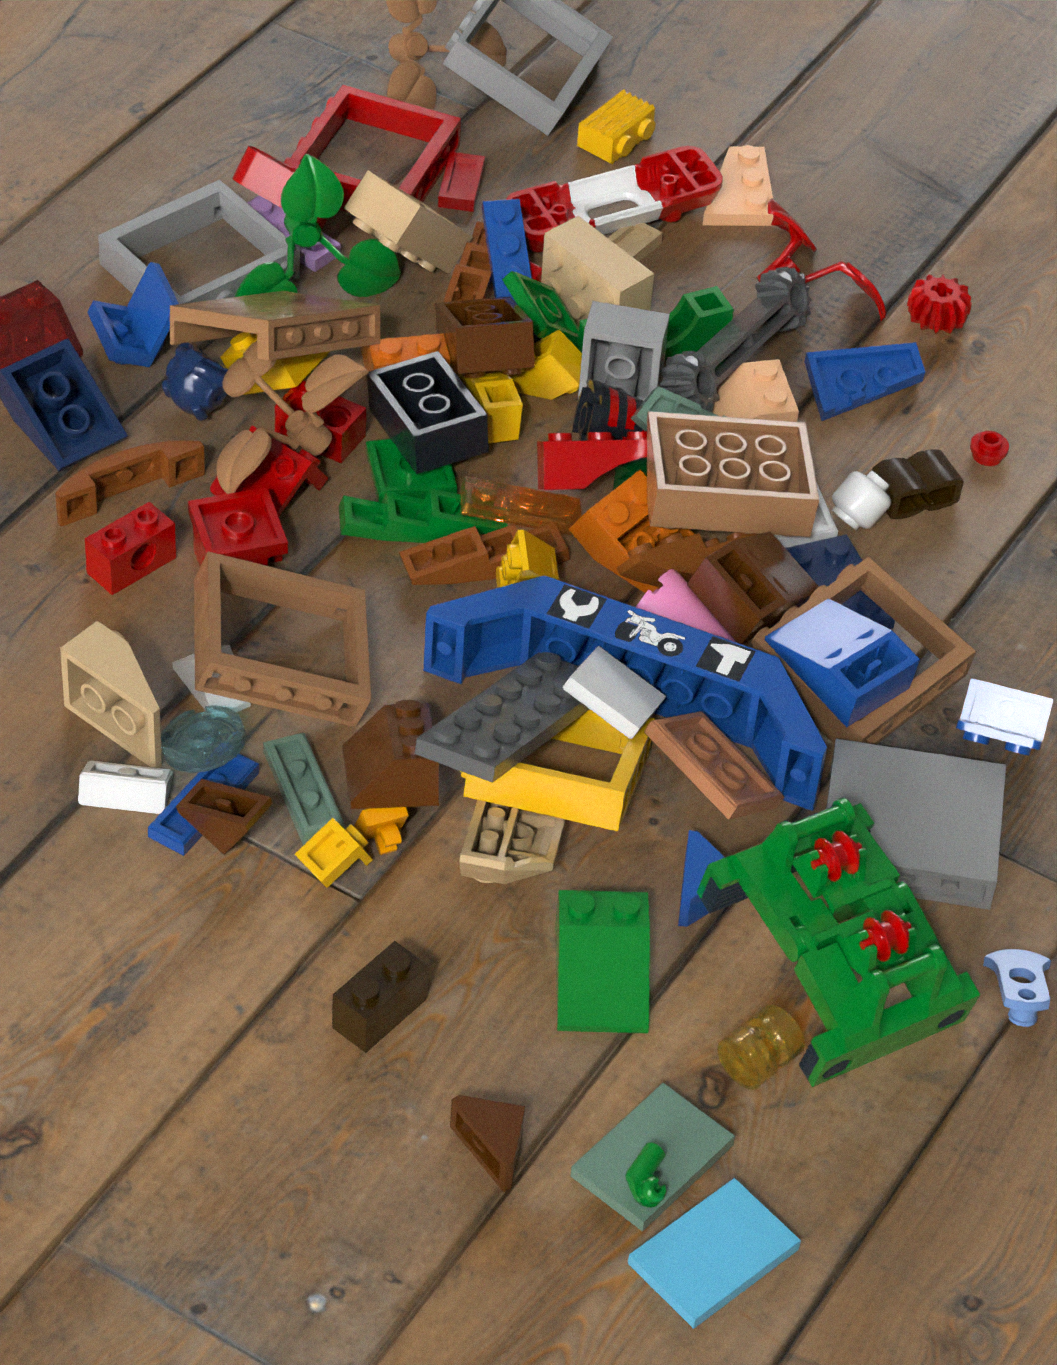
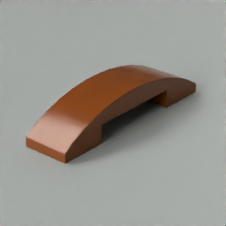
M189 440L157 442L129 448L90 464L68 479L55 493L58 524L62 527L97 514V501L162 478L170 488L205 475L204 445L201 441Z

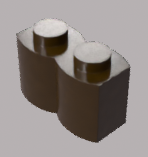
M942 450L919 451L908 459H886L872 468V471L889 485L885 492L891 499V505L886 513L891 519H905L923 510L935 511L954 505L960 499L964 481Z

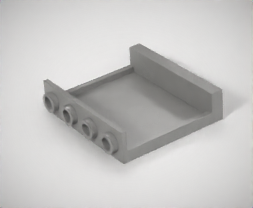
M835 739L830 766L831 774L826 809L830 808L833 802L840 798L848 799L852 806L861 803L875 823L873 828L870 829V834L900 874L897 882L903 881L906 883L915 898L990 910L998 876L1006 764Z

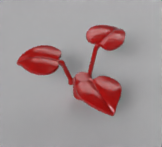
M772 198L768 201L767 212L774 215L771 225L789 232L791 241L781 255L756 277L759 282L761 274L767 273L769 270H776V268H795L800 273L801 270L790 258L802 243L813 252L817 250L801 225ZM840 261L805 276V283H808L834 271L845 273L876 303L880 320L882 321L885 318V305L879 291L868 277L851 263Z

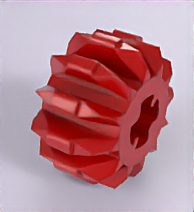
M928 274L925 280H916L911 294L908 296L907 306L908 312L911 315V322L920 323L921 330L929 328L934 330L935 334L939 330L951 334L954 328L960 329L963 327L968 314H970L972 302H970L971 296L968 294V286L959 285L958 278L950 280L946 279L944 274L940 278H935Z

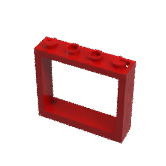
M342 85L335 96L328 99L323 113L320 117H315L308 134L300 138L296 151L291 157H287L284 163L296 170L305 154L318 159L345 119L429 142L399 187V189L424 202L445 170L449 153L457 152L460 147L461 118ZM333 172L340 181L344 192L343 203L339 210L348 212L344 207L361 180Z

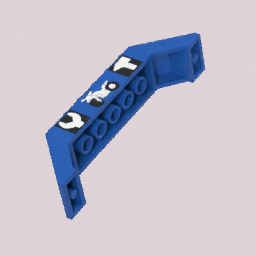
M545 575L433 605L426 612L423 669L425 672L462 684L466 677L519 666L538 652L554 653L560 656L561 660L580 666L600 646L666 696L654 714L668 718L703 712L730 741L752 748L774 786L785 797L783 801L811 811L817 805L827 746L779 657Z

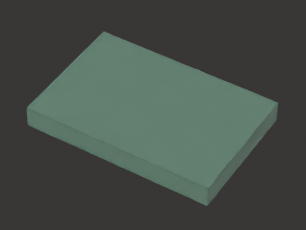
M662 1083L571 1167L570 1176L643 1232L734 1145L735 1135L666 1084ZM648 1142L659 1145L666 1154L654 1176L659 1178L658 1183L660 1186L666 1185L667 1193L665 1198L656 1207L652 1208L643 1207L635 1202L625 1179L626 1171Z

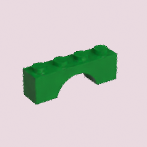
M718 286L683 294L677 306L669 313L665 360L668 357L682 354L685 351L697 352L733 319L734 309ZM587 319L580 320L577 348L581 353Z

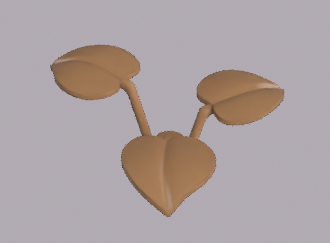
M386 0L387 8L393 18L402 23H411L409 26L402 28L403 33L393 35L389 41L390 55L393 59L400 61L401 64L391 74L387 97L433 110L436 103L435 84L431 78L423 76L425 68L414 60L421 59L426 52L450 51L444 48L446 45H428L426 38L419 32H413V30L423 22L422 14L431 13L435 9L437 0ZM484 22L470 42V45L504 67L507 51L501 36L491 24Z
M257 341L252 343L243 353V357L238 358L226 372L223 379V389L229 396L237 397L246 393L256 382L289 416L285 423L288 436L262 427L256 429L254 433L249 430L238 433L227 443L217 461V478L222 489L227 494L235 493L242 481L265 459L271 448V439L288 444L294 450L300 446L313 456L322 453L330 444L332 433L323 425L324 420L316 412L327 406L359 379L368 374V370L347 356L334 355L329 357L311 373L306 381L305 387L307 392L302 396V407L306 412L301 410L294 411L261 377L273 367L276 359H257Z

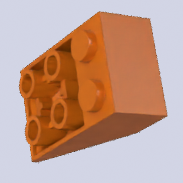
M641 470L587 510L569 528V531L596 562L644 593L648 590L654 592L661 587L640 583L619 575L617 567L630 559L628 552L645 543H651L653 548L660 546L659 542L676 533H681L683 538L695 535L691 529H668L650 526L647 504V477Z

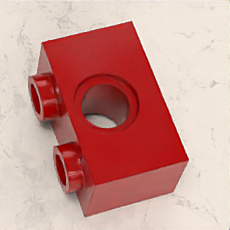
M147 502L85 538L87 574L111 595L116 594L176 559L175 523L151 502Z

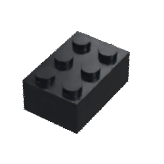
M439 351L372 370L367 374L369 410L416 474L432 471L438 467L489 452L487 413Z

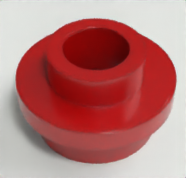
M982 431L976 433L971 438L970 450L974 460L979 464L995 466L1001 463L1002 459L1007 456L1009 443L1004 436L995 431Z

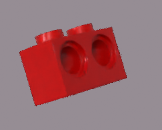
M303 380L297 387L291 388L282 397L294 411L301 410L306 412L302 407V396L307 392L306 382ZM338 396L316 413L324 420L323 425L332 433L330 444L319 455L342 464L366 437V407ZM277 404L275 405V432L288 436L285 423L289 416Z

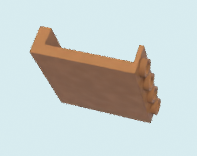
M287 291L170 305V344L178 345L187 342L234 337L242 332L256 333L257 359L275 360L380 344V305Z

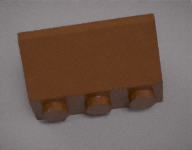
M401 700L396 702V704L384 705L342 745L351 809L439 806V763L415 754L417 738L432 728L428 703H420L415 700Z

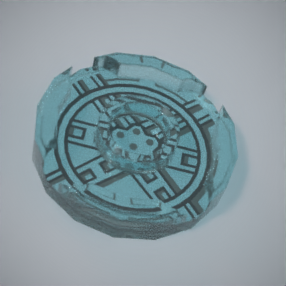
M216 705L205 706L206 711L195 714L194 709L183 712L171 720L162 731L161 749L166 763L175 770L188 773L206 772L225 765L234 759L245 746L247 734L240 715L230 708Z

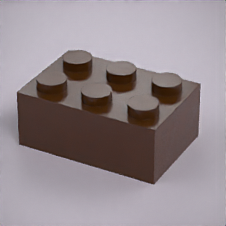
M511 297L435 303L437 334L444 333L451 359L450 364L457 374H462L464 378H481L486 375L485 372L500 370V373L504 375H516L523 373L524 368L535 367L533 321Z

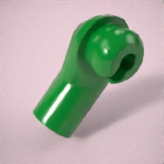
M651 1142L644 1145L625 1174V1179L635 1202L649 1208L656 1207L665 1198L667 1193L666 1185L660 1186L658 1183L659 1178L654 1176L666 1154L659 1145Z

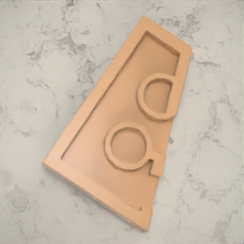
M750 145L742 147L729 146L720 170L723 176L722 188L713 202L706 207L703 225L774 226L771 225L774 215L767 213L768 201L771 198L773 199L765 147Z

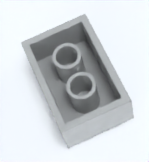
M592 301L584 329L578 398L583 387L590 388L586 383L588 379L598 380L643 401L653 389L658 386L661 387L659 383L662 382L663 378L661 368L664 367L670 314Z

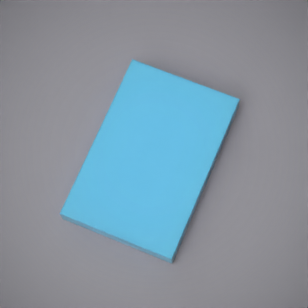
M733 1178L630 1253L628 1265L694 1329L797 1252L801 1240L739 1181Z

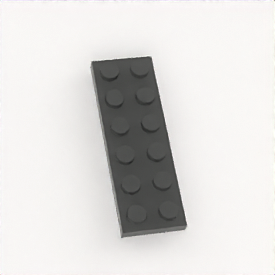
M538 652L419 736L416 740L415 754L493 783L589 710L588 707L562 688L579 666L561 660V657L554 653Z

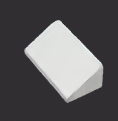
M90 760L80 773L78 801L79 804L86 806L160 814L167 805L173 780V771L170 769Z

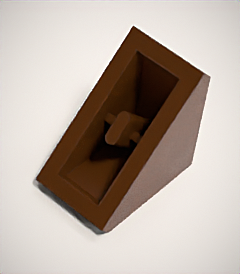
M201 779L176 805V808L184 819L225 855L273 803L269 796Z
M458 1095L451 1100L450 1128L500 1189L506 1192L512 1188L523 1135L525 1106Z

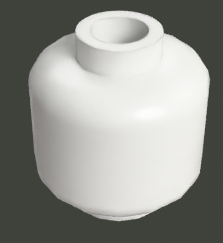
M872 470L867 476L861 472L854 471L849 474L833 493L832 501L836 506L832 511L855 531L859 527L870 529L891 505V499L885 492L889 485Z

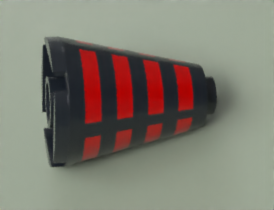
M588 379L586 381L590 388L583 387L581 390L572 432L579 433V441H588L587 433L611 432L612 440H627V432H645L630 419L644 402L643 400L598 380Z

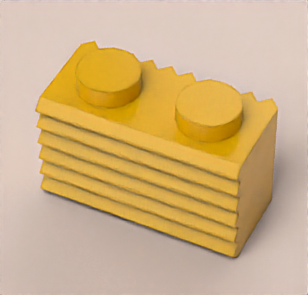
M624 89L579 123L577 146L613 165L615 161H618L619 157L622 158V156L626 157L640 141H643V139L648 140L652 136L656 126L654 121V105H649L647 101L643 102L642 98L638 99L636 95L632 96L630 92L626 93Z

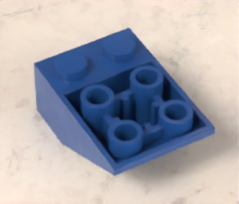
M829 598L766 635L764 639L846 728L908 690L920 661L891 629Z

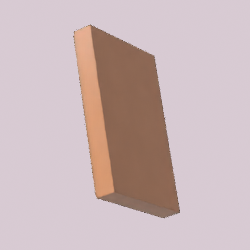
M701 711L652 720L644 731L728 820L776 809L785 798Z

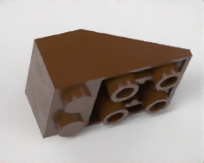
M770 531L733 540L710 554L703 560L687 583L688 587L734 640L742 645L754 638L762 628H769L779 622L785 612L796 605L799 608L806 603L811 594L819 587Z

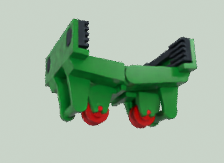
M846 798L835 800L830 808L793 823L786 820L780 822L764 842L708 864L697 889V894L709 914L749 898L785 955L792 962H797L794 971L827 1029V1032L812 1038L811 1044L808 1045V1049H806V1053L803 1055L804 1057L799 1062L801 1070L812 1087L964 1022L980 997V993L968 972L957 975L909 886L903 881L897 882L900 877L899 872L870 834V829L873 828L875 823L861 803L852 806ZM798 872L813 898L823 895L829 905L828 908L821 898L811 901L792 873ZM852 969H854L862 977L863 980L859 983ZM904 983L912 997L884 1009L890 989Z

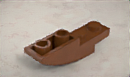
M734 532L726 537L727 541L720 543L718 538L703 542L700 533L683 538L681 533H676L659 542L660 546L653 548L651 543H645L628 552L630 559L618 566L617 570L619 575L640 583L662 587L663 584L658 579L668 570L674 569L688 583L707 556L733 540L757 535V533L745 534Z

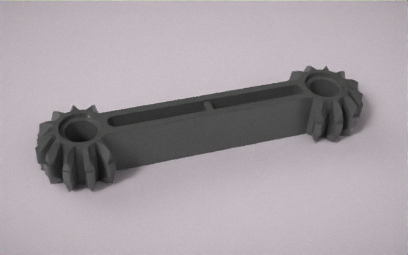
M788 267L776 268V270H769L767 273L761 274L760 282L755 284L757 298L697 352L685 351L682 354L668 357L666 367L661 368L663 382L659 383V385L670 392L700 404L702 409L711 412L714 406L713 402L719 400L716 391L717 386L777 331H790V329H796L799 326L805 325L806 317L811 315L809 302L812 299L808 293L810 285L805 284L804 274L798 273L795 268Z

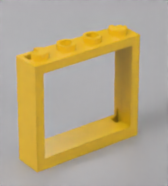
M589 709L551 738L622 754L610 783L518 763L493 783L462 772L461 777L466 778L463 796L618 831L649 757L652 740L644 731L649 723L655 719L649 718L633 739H629Z

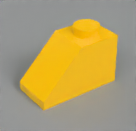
M557 330L534 343L535 367L524 368L523 373L508 376L513 379L518 393L553 400L564 393L571 394L579 389L582 353L560 330Z

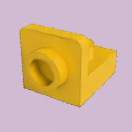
M334 818L325 824L295 853L296 857L326 888L358 858L366 866L373 861L363 849L369 842L352 824L344 829Z

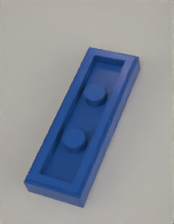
M223 746L216 753L218 759L207 763L211 764L222 759L217 762L219 764L216 765V768H214V764H212V769L211 765H208L207 770L204 771L203 767V771L200 770L148 826V837L184 856L203 835L178 813L176 805L201 779L245 790L259 774V763L237 752L233 753L234 751L230 753L231 749L223 755L229 749Z

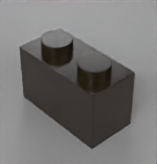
M396 941L392 942L333 994L332 1028L367 1053L427 999L429 965Z

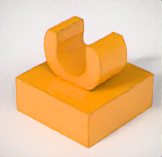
M406 807L369 808L361 811L354 827L366 840L375 838L377 850L380 855L397 851L396 845L402 843L399 831L409 815Z

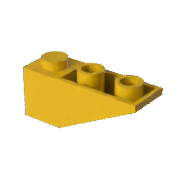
M451 366L456 375L487 413L488 443L518 440L523 404L513 379L508 375L501 374L500 370L485 372L486 375L481 378H464L462 374H457Z
M517 530L511 544L507 545L506 554L501 557V566L496 567L497 587L507 586L544 575L559 580L555 548L525 530Z

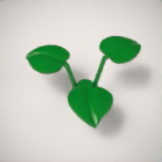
M305 154L296 171L286 182L280 199L281 207L286 214L284 225L290 234L285 239L288 245L287 270L284 273L281 265L273 261L258 265L244 278L234 297L277 291L298 293L295 284L289 280L294 274L296 244L301 247H311L320 242L341 263L345 264L337 275V281L344 291L353 296L369 297L385 292L396 283L401 272L394 251L380 243L378 239H367L357 243L351 249L349 258H347L325 238L317 223V217L330 218L334 216L342 206L344 192L340 181L326 164L309 154Z

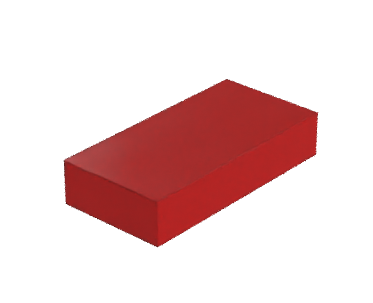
M458 152L449 153L438 196V207L474 212L485 168V156Z

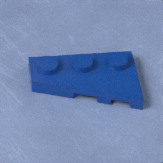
M916 342L807 352L804 361L821 421L920 383L925 375V369Z

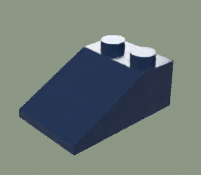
M68 338L0 369V399L13 421L58 471L127 439V433Z

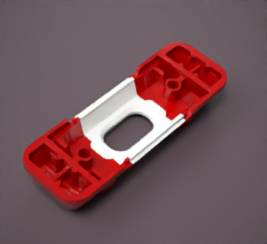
M681 146L644 156L639 164L568 182L563 185H558L556 181L519 190L511 193L506 200L520 199L526 244L534 252H543L545 233L577 216H580L603 235L615 232L620 228L636 226V224L658 219L666 222L678 221L683 212L710 205L722 188L723 176L701 148ZM622 200H630L638 205V207L594 219L588 216V212L593 208Z

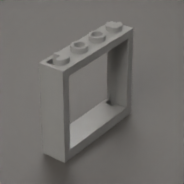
M477 0L471 9L476 14L471 11L468 12L458 27L462 33L455 30L444 47L450 52L442 64L548 136L613 36L561 0H501L583 56L556 99L552 101L470 45L472 39L500 1Z
M217 180L99 234V261L103 268L133 294L147 268L138 259L139 257L221 219L229 223L265 255L182 296L173 290L178 303L185 304L234 297L244 278L255 267L266 262H277L285 273L287 270L288 250L285 239L287 237L221 180ZM295 245L294 274L289 279L291 281L300 277V248Z

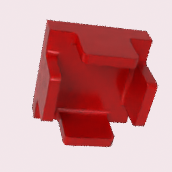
M267 487L188 501V514L193 525L194 552L199 566H201L208 551L268 566V559L270 557L273 558L274 562H280L283 560V554H288V541Z

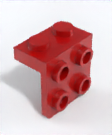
M252 425L249 431L254 433L258 428ZM271 439V448L265 459L242 481L235 492L267 487L279 517L303 481L320 491L328 477L318 468L321 461L303 449L297 453L290 449L288 444ZM216 477L210 486L211 493L214 496L227 494Z

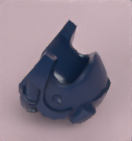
M194 342L181 343L176 349L175 356L166 367L167 380L162 382L163 392L184 412L194 415L198 421L206 420L208 417L207 413L217 409L227 395L223 389V379L229 368L209 358Z

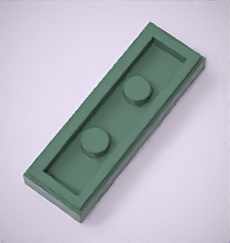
M305 733L263 742V753L302 844H306L332 818L345 829V824Z

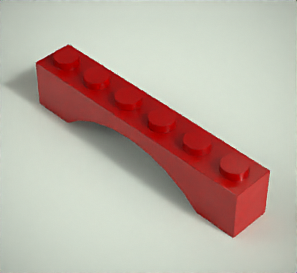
M647 431L627 432V440H612L611 432L587 433L588 441H572V433H548V441H537L538 489H585L599 476L616 466L647 457Z

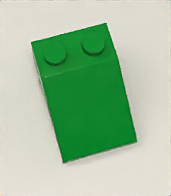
M558 890L555 921L557 1031L648 1033L650 965L648 892Z

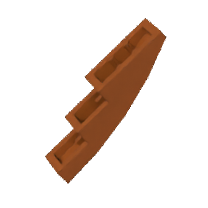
M476 222L472 234L473 238L470 243L466 242L460 263L455 265L443 302L491 298L493 293L492 272L490 270L484 222Z
M555 522L527 531L555 548L557 563L570 560L568 548ZM513 524L480 536L476 527L473 526L400 551L399 556L412 585L458 584L496 579V567L501 566V557L506 554L507 545L511 544L518 529Z

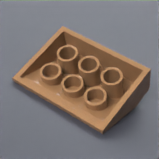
M648 411L647 504L650 526L668 529L683 528L704 531L742 532L745 534H761L770 531L773 535L810 537L819 504V495L806 423Z

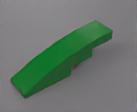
M431 488L425 499L386 492L382 503L343 495L338 506L341 535L381 541L426 543L473 526L476 527L480 536L508 526L505 503Z

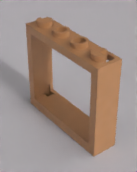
M207 552L194 578L195 690L356 727L371 701L365 590ZM220 592L343 621L346 682L222 653ZM337 608L345 609L347 612L337 610ZM213 672L219 674L217 678L211 677ZM346 703L347 708L341 707L342 704Z
M869 556L856 566L853 564L848 565L839 574L836 581L829 586L821 585L806 603L799 608L795 605L788 609L779 623L772 628H762L751 641L753 649L779 657L815 726L833 743H835V739H843L877 745L964 678L976 653L968 643ZM861 590L939 660L913 679L908 690L846 728L764 639L766 635L828 598L842 604Z

